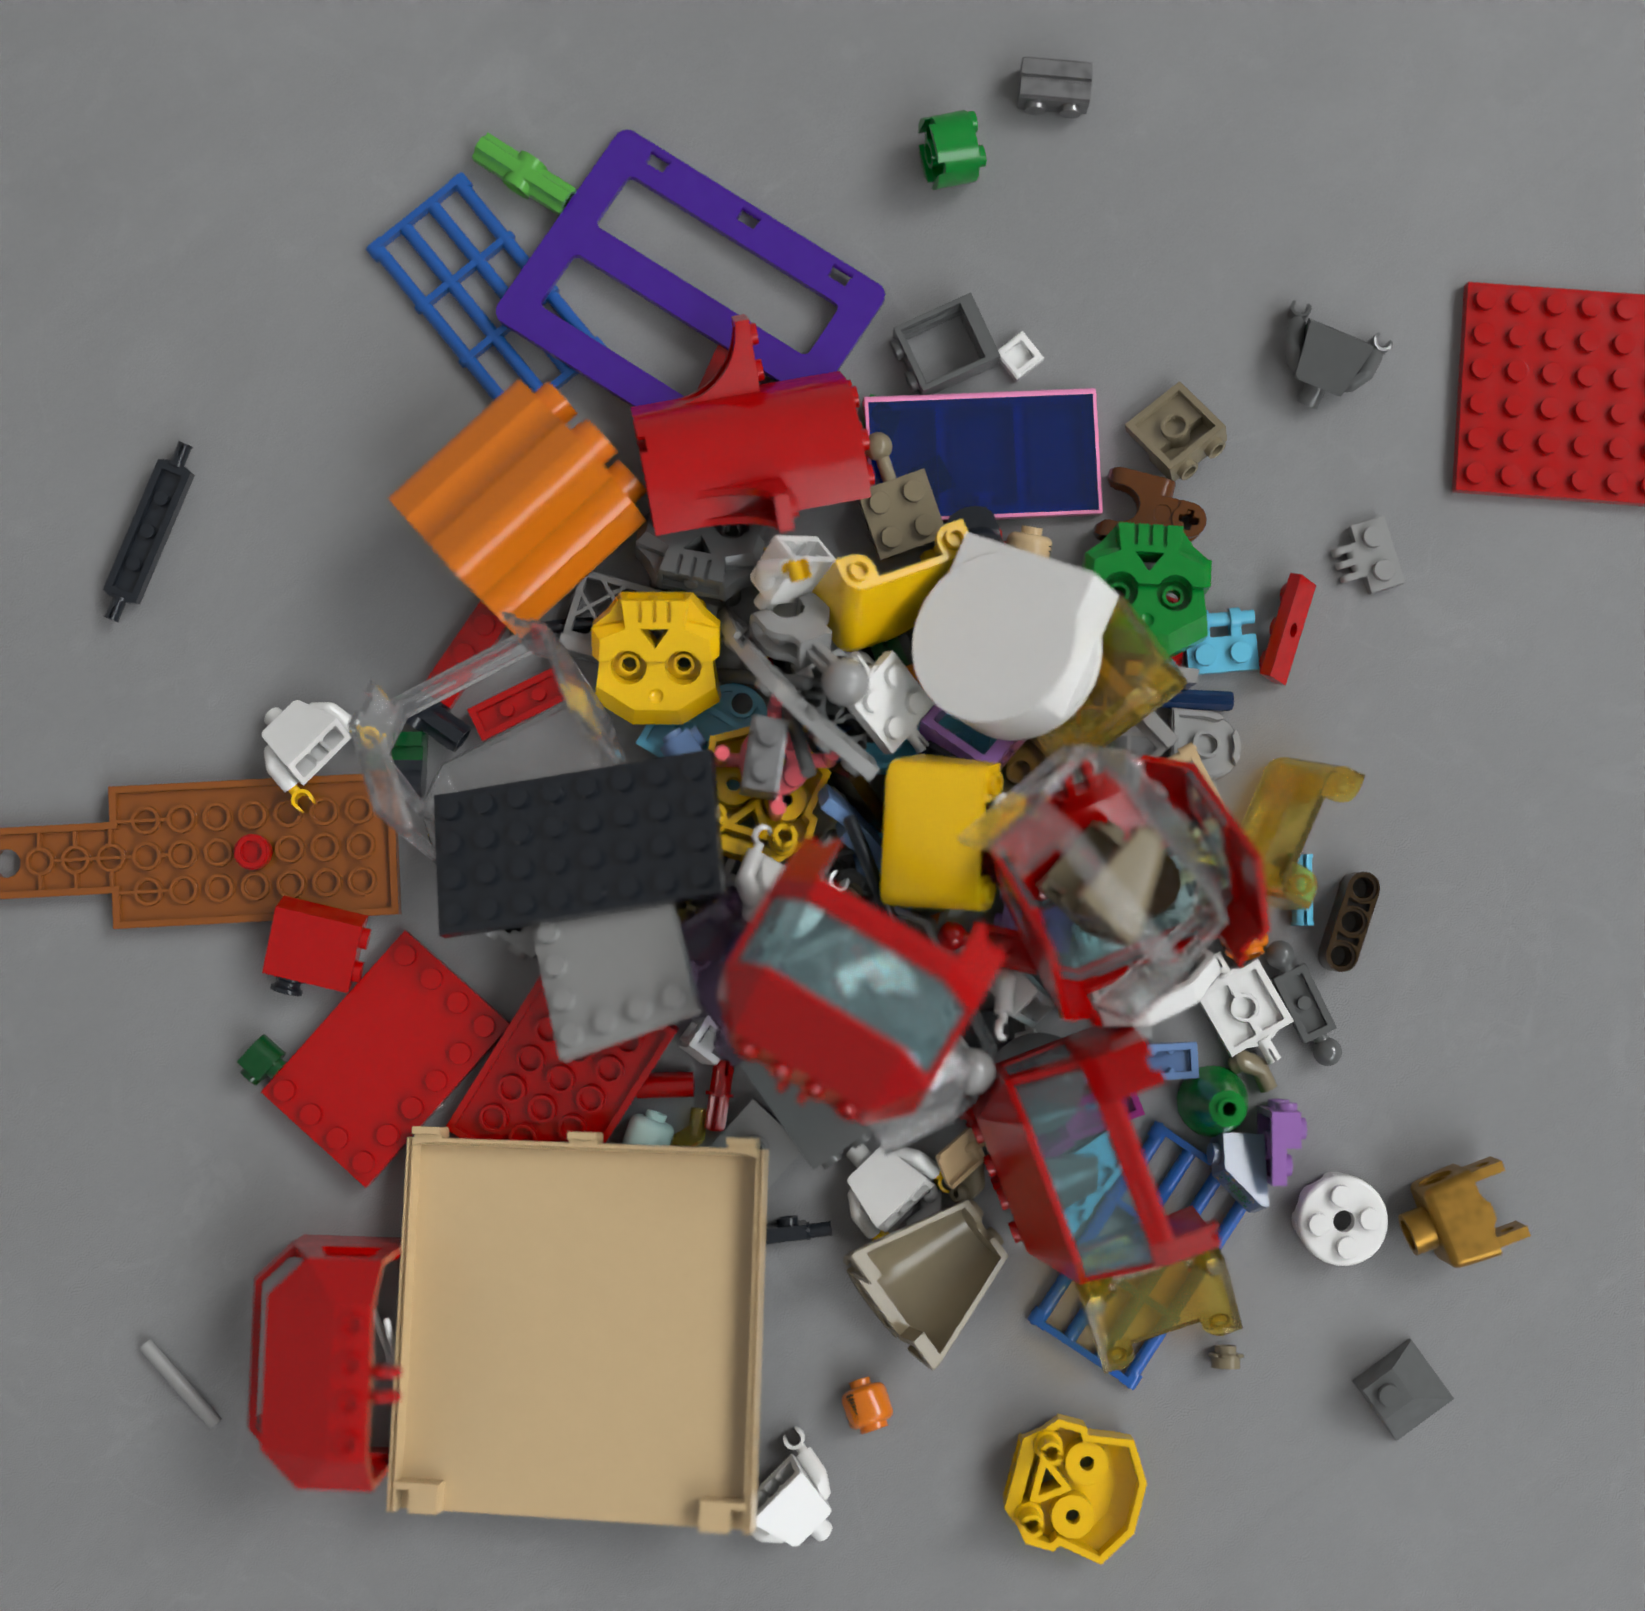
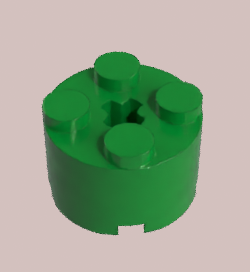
M959 110L920 119L918 134L925 133L924 144H919V154L927 182H935L932 186L933 190L976 182L979 178L980 168L986 167L985 149L983 145H978L977 141L978 120L974 111Z

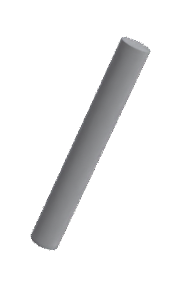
M151 1339L139 1348L210 1430L222 1420Z

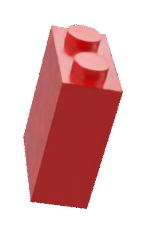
M284 895L275 907L262 973L348 993L353 982L359 983L362 977L365 962L359 961L361 949L367 950L372 929L366 928L369 916Z

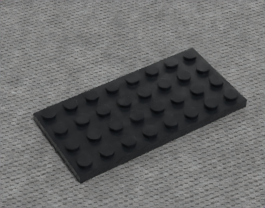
M711 749L434 795L439 936L445 939L726 896L715 753Z

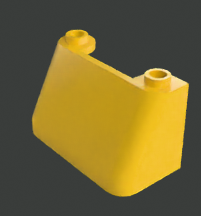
M963 519L947 523L938 530L935 535V547L924 551L920 555L922 561L920 563L879 576L872 561L860 554L849 555L832 563L811 593L816 594L829 607L830 614L827 626L832 631V641L836 647L842 651L856 652L896 638L915 627L917 617L926 598L937 583L950 572L963 539L968 532Z
M922 753L898 758L891 762L886 777L880 888L881 899L884 904L901 907L985 911L992 908L996 897V886L992 883L991 877L981 874L985 804L991 802L1002 790L1003 777L1000 774V763Z

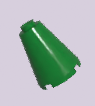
M1215 1065L1199 1067V1078L1184 1079L1176 1097L1178 1113L1183 1122L1192 1131L1206 1137H1215L1221 1133L1233 1132L1243 1122L1249 1105L1248 1093L1242 1080L1231 1070Z

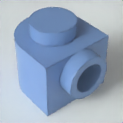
M697 726L691 729L687 728L683 732L680 728H677L662 739L665 744L660 750L667 757L703 751V746L708 743Z

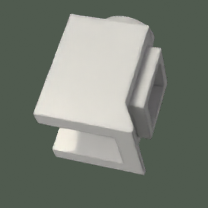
M709 1014L706 1017L692 1019L680 1037L682 1042L679 1047L701 1064L717 1065L720 1059L712 1051L720 1039L728 1040L725 1026Z

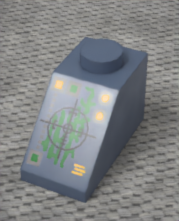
M1224 1132L1210 1139L1207 1147V1161L1211 1165L1212 1176L1248 1213H1256L1269 1207L1264 1134Z

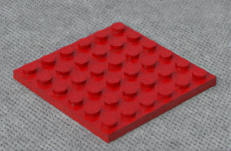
M1467 282L1464 285L1452 493L1645 507V294Z

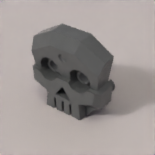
M651 512L644 516L647 521L639 527L635 542V557L647 570L650 576L649 585L651 588L658 589L659 587L661 591L665 592L668 590L693 592L695 595L719 599L724 606L727 600L730 599L729 607L736 606L740 602L741 589L753 584L750 575L764 553L765 542L763 538L768 526L758 524H726L656 536ZM734 532L737 535L731 537L726 535V533Z

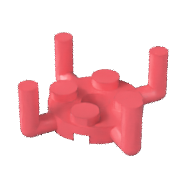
M774 695L770 697L768 702L767 717L782 719L783 704ZM789 731L786 740L785 765L782 768L779 793L776 800H768V815L772 821H779L784 815L786 805L783 802V797L797 790L807 779L801 775ZM748 736L741 746L740 753H730L726 746L717 747L715 750L716 766L720 768H739L743 777ZM834 751L830 754L826 752L811 753L815 768H832L840 757Z

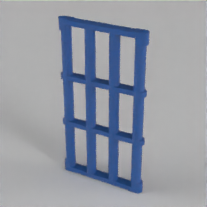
M460 172L381 237H378L369 244L366 251L376 263H381L413 302L415 311L427 319L459 358L458 363L461 367L468 369L493 401L504 391L477 359L492 346L497 349L524 384L534 393L543 383L506 340L505 336L511 330L503 325L497 328L460 284L475 271H478L501 299L509 287L488 261L505 249L522 270L529 260V256L515 241L516 236L513 232L505 229L473 190L471 181L463 172ZM456 191L496 238V241L481 253L441 206V203ZM428 213L432 215L469 260V263L454 275L413 226ZM401 235L404 236L442 283L427 296L423 294L386 249L389 244ZM555 285L542 306L548 302L564 321L607 347L598 336L594 337L558 293L560 289ZM449 292L486 336L485 339L471 350H469L433 306ZM543 351L562 373L551 382L559 390L574 378L578 372Z
M1155 1120L1147 1133L1149 1137L1141 1148L1147 1165L1165 1137L1184 1148L1157 1189L1161 1204L1164 1206L1195 1157L1208 1165L1210 1164L1207 1161L1206 1154L1174 1134L1162 1122ZM1212 1171L1190 1204L1199 1215L1202 1214L1220 1186V1183L1212 1176ZM1124 1176L1116 1188L1112 1187L1109 1191L1111 1193L1110 1197L1077 1246V1250L1098 1242L1123 1202L1136 1210L1132 1198L1128 1196L1129 1189ZM1237 1200L1234 1202L1219 1225V1230L1216 1231L1220 1238L1221 1246L1201 1253L1167 1307L1149 1296L1167 1266L1148 1269L1137 1287L1120 1276L1100 1279L1065 1333L1047 1322L1052 1311L1073 1281L1060 1273L1040 1305L1034 1307L1027 1320L1117 1378L1128 1389L1135 1390L1143 1377L1141 1373L1174 1322L1178 1323L1181 1319L1179 1314L1212 1263H1217L1219 1260V1252L1246 1210ZM1139 1218L1133 1228L1142 1225ZM1131 1241L1121 1245L1111 1262L1131 1257L1139 1245L1138 1242ZM1091 1257L1082 1260V1264L1086 1263L1090 1267L1102 1265ZM1116 1283L1132 1295L1095 1353L1078 1343L1077 1339L1112 1285ZM1145 1302L1162 1315L1125 1373L1108 1363L1107 1359Z

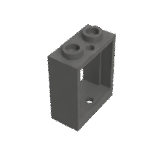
M971 292L893 328V340L890 341L894 356L898 361L903 359L908 369L904 375L912 392L918 391L919 395L938 393L998 365L1001 357ZM960 316L979 359L927 383L907 340Z

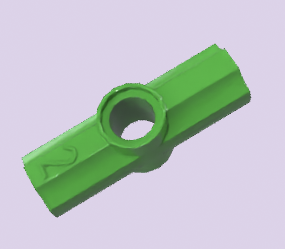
M490 133L482 136L475 146L472 155L474 162L501 178L502 182L520 197L525 199L530 197L558 216L577 191L571 184L549 172L547 167L535 156L524 150L516 151Z

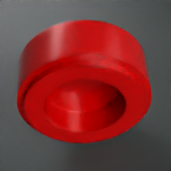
M244 835L234 846L236 862L248 870L262 869L272 858L273 850L271 843L261 835Z

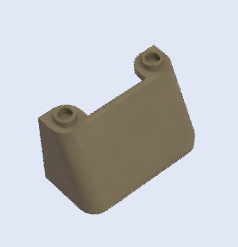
M1093 820L1035 886L1088 935L1130 947L1142 932L1164 855V848L1161 845L1164 839L1152 827L1136 825L1130 830L1131 836L1125 842L1122 839L1125 833L1111 821L1104 824L1103 822Z

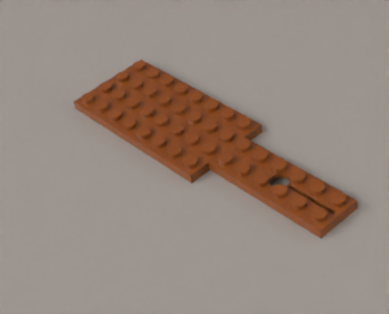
M392 772L313 776L304 786L298 782L297 786L300 789L308 790L315 798V805L308 796H302L298 799V806L305 813H301L293 807L291 803L292 795L288 791L284 793L273 778L108 787L109 822L0 828V855L4 850L9 849L16 852L20 858V868L14 876L6 878L0 873V900L112 894L113 929L273 921L275 907L284 895L368 916L402 914L398 815L397 798H394L392 793ZM257 834L264 836L271 843L273 850L272 858L264 868L248 870L236 862L234 846L242 836Z

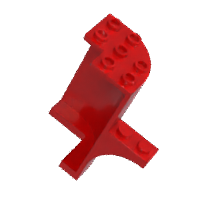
M745 314L731 316L732 335L728 353L718 372L707 384L681 398L630 407L655 535L726 524H758L773 527L779 532L794 530L793 518L799 517L798 510L871 498L870 486L875 485V476L872 464H868L865 456V451L870 450V440L867 428L863 429L862 423L858 419L856 408L860 404L857 387L852 386L851 380H847L840 371L759 385V381L765 380L762 360L761 358L755 359L753 345L759 344L756 323H749V319Z

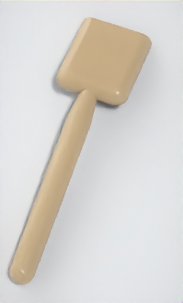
M972 1128L964 1129L936 1155L944 1181L950 1189L954 1190L984 1161L982 1147L986 1145L984 1142L981 1144L977 1143Z

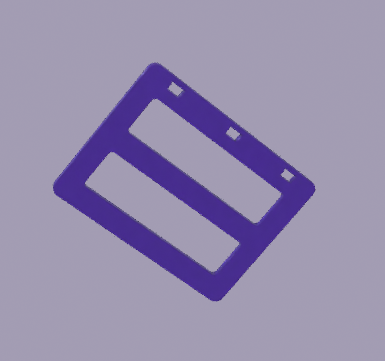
M622 130L615 135L496 306V316L503 326L632 407L684 397L542 306L574 259L580 258L712 342L729 350L732 335L731 316L739 314L598 226V223L613 201L630 180L638 182L837 307V312L807 354L799 353L756 326L759 344L753 345L755 359L761 358L764 374L776 382L839 371L884 304L885 291L879 283L632 130ZM652 155L668 164L663 173L648 164ZM742 211L760 221L754 229L738 220ZM833 268L851 278L846 286L829 277Z

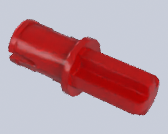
M720 1060L717 1065H713L710 1089L705 1091V1094L709 1095L704 1127L707 1130L716 1132L725 1130L729 1099L734 1097V1094H730L734 1066H736L734 1061Z

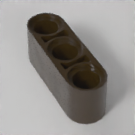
M1353 872L1347 874L1341 880L1318 950L1319 963L1323 968L1329 971L1346 972L1355 967L1380 893L1379 880L1375 875L1369 872ZM1358 878L1362 879L1367 887L1366 893L1361 898L1357 897L1353 892V883ZM1347 912L1352 913L1356 920L1355 927L1349 932L1342 926V918ZM1336 946H1340L1345 953V959L1340 965H1335L1331 960V952Z

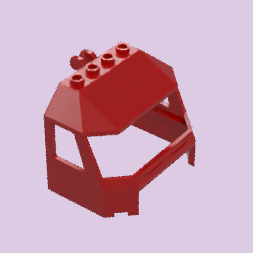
M304 1234L292 1241L253 1278L247 1427L260 1441V1450L296 1489L373 1492L389 1471L390 1447L369 1446L370 1410L372 1402L396 1403L401 1401V1392L392 1388L373 1389V1377L385 1379L401 1377L402 1367L398 1365L374 1364V1308L383 1267L391 1260H396L400 1257L402 1237ZM290 1257H301L303 1261L267 1294L262 1414L257 1416L263 1282Z

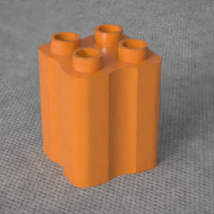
M520 379L513 382L387 498L456 575L518 638L528 631L647 521L634 505L647 493L642 483L620 460L615 461L608 469L604 466L617 453L607 438L587 418L570 429L566 424L577 415V412L549 381H546L533 393Z

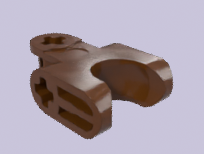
M1114 467L1109 470L1107 479L1110 486L1115 490L1127 493L1136 505L1135 516L1123 522L1184 526L1181 520L1184 516L1189 517V524L1192 526L1189 530L1183 529V532L1190 542L1194 541L1204 530L1207 521L1205 511L1193 502L1173 498L1176 487L1174 481L1124 467ZM1104 519L1095 525L1093 534L1098 540L1102 541L1116 524L1122 521Z

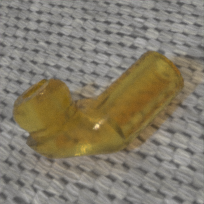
M691 1107L689 1125L674 1134L670 1146H699L704 1142L706 1134L704 1123L707 1108Z

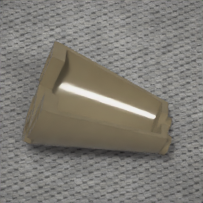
M972 1199L963 1200L850 1251L843 1258V1262L846 1265L851 1263L852 1266L846 1271L854 1286L877 1318L895 1338L899 1337L901 1341L910 1344L907 1348L908 1351L932 1370H935L940 1365L1009 1257L1001 1246L1004 1244V1241L1000 1234L992 1227L986 1229L982 1224L981 1220L983 1219L981 1217L984 1216V1213L980 1206Z

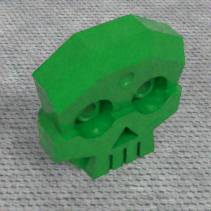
M1118 522L1102 542L1083 555L1081 569L1095 573L1112 590H1120L1124 594L1123 599H1117L1102 634V649L1113 657L1166 661L1203 642L1208 636L1204 594L1211 587L1212 560H1208L1192 545L1183 532L1184 526ZM1143 562L1156 564L1149 571ZM1166 594H1175L1178 598V602H1168V600L1166 599Z

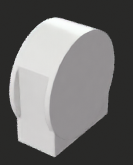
M967 532L950 572L930 592L917 617L912 640V656L916 675L924 691L935 704L979 733L1001 740H1024L1040 736L1067 721L1090 694L1101 665L1102 634L1119 595L1093 572Z

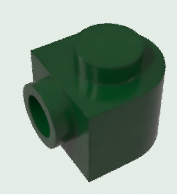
M263 1034L239 1058L237 1063L243 1068L240 1071L241 1074L252 1084L258 1085L267 1076L272 1079L286 1064L283 1060L286 1052L267 1035Z

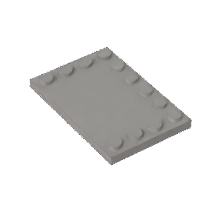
M675 904L531 925L560 1060L569 1062L702 1013Z

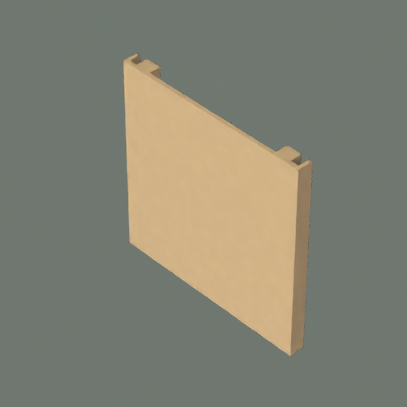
M412 1126L414 1137H407L394 1363V1365L402 1367V1376L395 1378L393 1381V1389L400 1390L401 1401L392 1403L386 1512H395L400 1508H406L410 1514L437 1515L442 1511L699 1527L698 1532L729 1534L734 1529L743 1530V1535H751L756 1530L769 1163V1149H760V1138L726 1137V1148L603 1143L602 1132L576 1131L567 1132L569 1142L449 1138L448 1127Z

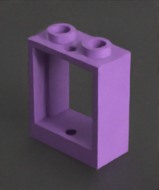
M937 704L932 706L920 720L919 732L926 741L930 740L959 758L1000 763V770L1027 740L997 739L983 755L939 724V721L947 712Z

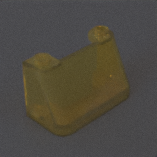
M1122 595L1118 597L1102 634L1101 665L1090 694L1067 721L1057 728L1037 736L1045 751L1070 766H1074L1071 761L1072 755L1075 754L1079 760L1088 757L1087 750H1091L1093 755L1097 754L1177 695L1187 682L1179 667L1131 603Z
M1280 757L1268 763L1240 826L1262 856L1268 905L1279 910L1310 909L1317 892V878L1311 870L1298 864V860L1324 799L1327 798L1338 803L1354 799L1366 775L1350 767L1292 757ZM1223 868V877L1229 885V877Z
M1132 1241L1082 1260L1083 1268L1087 1269L1141 1255L1144 1251L1137 1241ZM1219 1247L1168 1266L1090 1281L1081 1285L1073 1281L1104 1374L1121 1370L1133 1361L1135 1355L1132 1344L1200 1322L1206 1333L1216 1336H1224L1243 1329L1226 1259Z

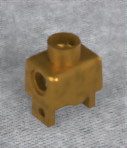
M1490 1156L1463 1167L1453 1163L1411 1184L1410 1189L1417 1208L1399 1214L1398 1220L1405 1240L1415 1255L1434 1250L1435 1255L1440 1260L1452 1267L1462 1268L1501 1256L1502 1247L1531 1236L1528 1226L1518 1221L1495 1228L1497 1217L1492 1204L1481 1196L1475 1182L1506 1171L1502 1160Z

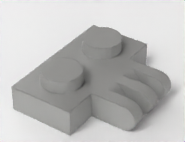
M1385 516L1349 526L1347 529L1352 544L1331 550L1333 558L1343 556L1344 554L1348 558V560L1336 563V570L1340 571L1351 568L1352 573L1339 577L1341 584L1363 578L1369 595L1406 583Z

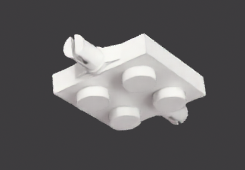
M859 652L849 655V659L856 660L865 667L870 680L869 689L865 697L854 705L846 706L884 754H893L905 739L909 741L917 753L924 751L929 746V743L918 731L920 720L932 708L934 703L895 652H884L871 666L866 664L859 655Z
M1221 951L1214 953L1217 957L1221 973L1200 999L1199 1004L1229 1056L1233 1057L1247 1048L1258 1046L1267 1064L1274 1063V1060H1279L1281 1055H1279L1273 1045L1271 1038L1274 1037L1278 1030L1294 1022L1258 959H1253L1240 968L1230 969Z

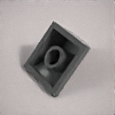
M1410 1338L1352 1380L1396 1441L1454 1399Z

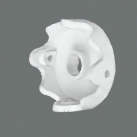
M1327 1172L1319 1180L1305 1186L1300 1192L1295 1211L1291 1217L1292 1226L1305 1248L1315 1257L1335 1266H1351L1370 1258L1380 1248L1388 1228L1386 1207L1379 1193L1365 1181L1341 1172ZM1343 1210L1348 1211L1351 1215L1349 1227L1344 1230H1337L1333 1224L1335 1214Z

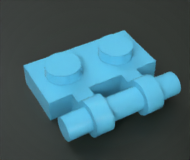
M1240 607L1228 608L1227 612L1209 613L1206 610L1208 636L1203 642L1184 651L1186 667L1199 669V675L1260 669L1256 634L1242 635L1241 629L1242 624L1255 623L1254 610H1240ZM1228 626L1229 636L1210 637V627Z

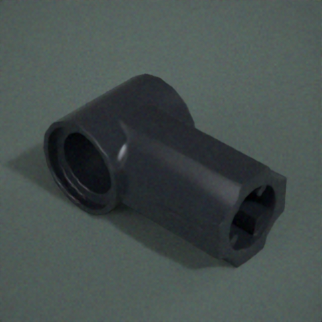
M418 686L415 687L396 714L404 722L418 731L426 732L434 740L453 752H456L464 744L472 730V727L443 708L441 702Z

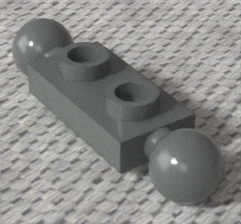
M1281 940L1272 942L1266 949V960L1272 967L1279 969L1281 973L1270 979L1294 1020L1292 1024L1301 1042L1305 1044L1314 1040L1313 1056L1319 1064L1324 1066L1336 1064L1341 1058L1342 1049L1340 1044L1335 1039L1329 1038L1326 1033L1337 1027L1306 963H1301L1294 967L1292 962L1295 954L1292 946Z

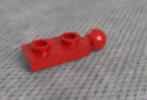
M950 921L944 923L938 931L940 945L947 950H957L962 946H966L980 922H973L971 933L966 932L965 928L958 922ZM983 923L989 931L985 937L991 946L999 945L1007 955L1001 965L1002 968L1037 975V970L1017 930Z

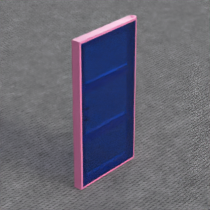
M1095 388L864 397L863 399L864 423L868 435L882 432L891 439L892 452L889 457L896 478L923 468L925 469L943 522H948L949 517L957 510L969 506L988 508L994 514L996 520L1096 516L1103 513L1097 394ZM867 456L868 464H872L875 485L883 483L876 461Z

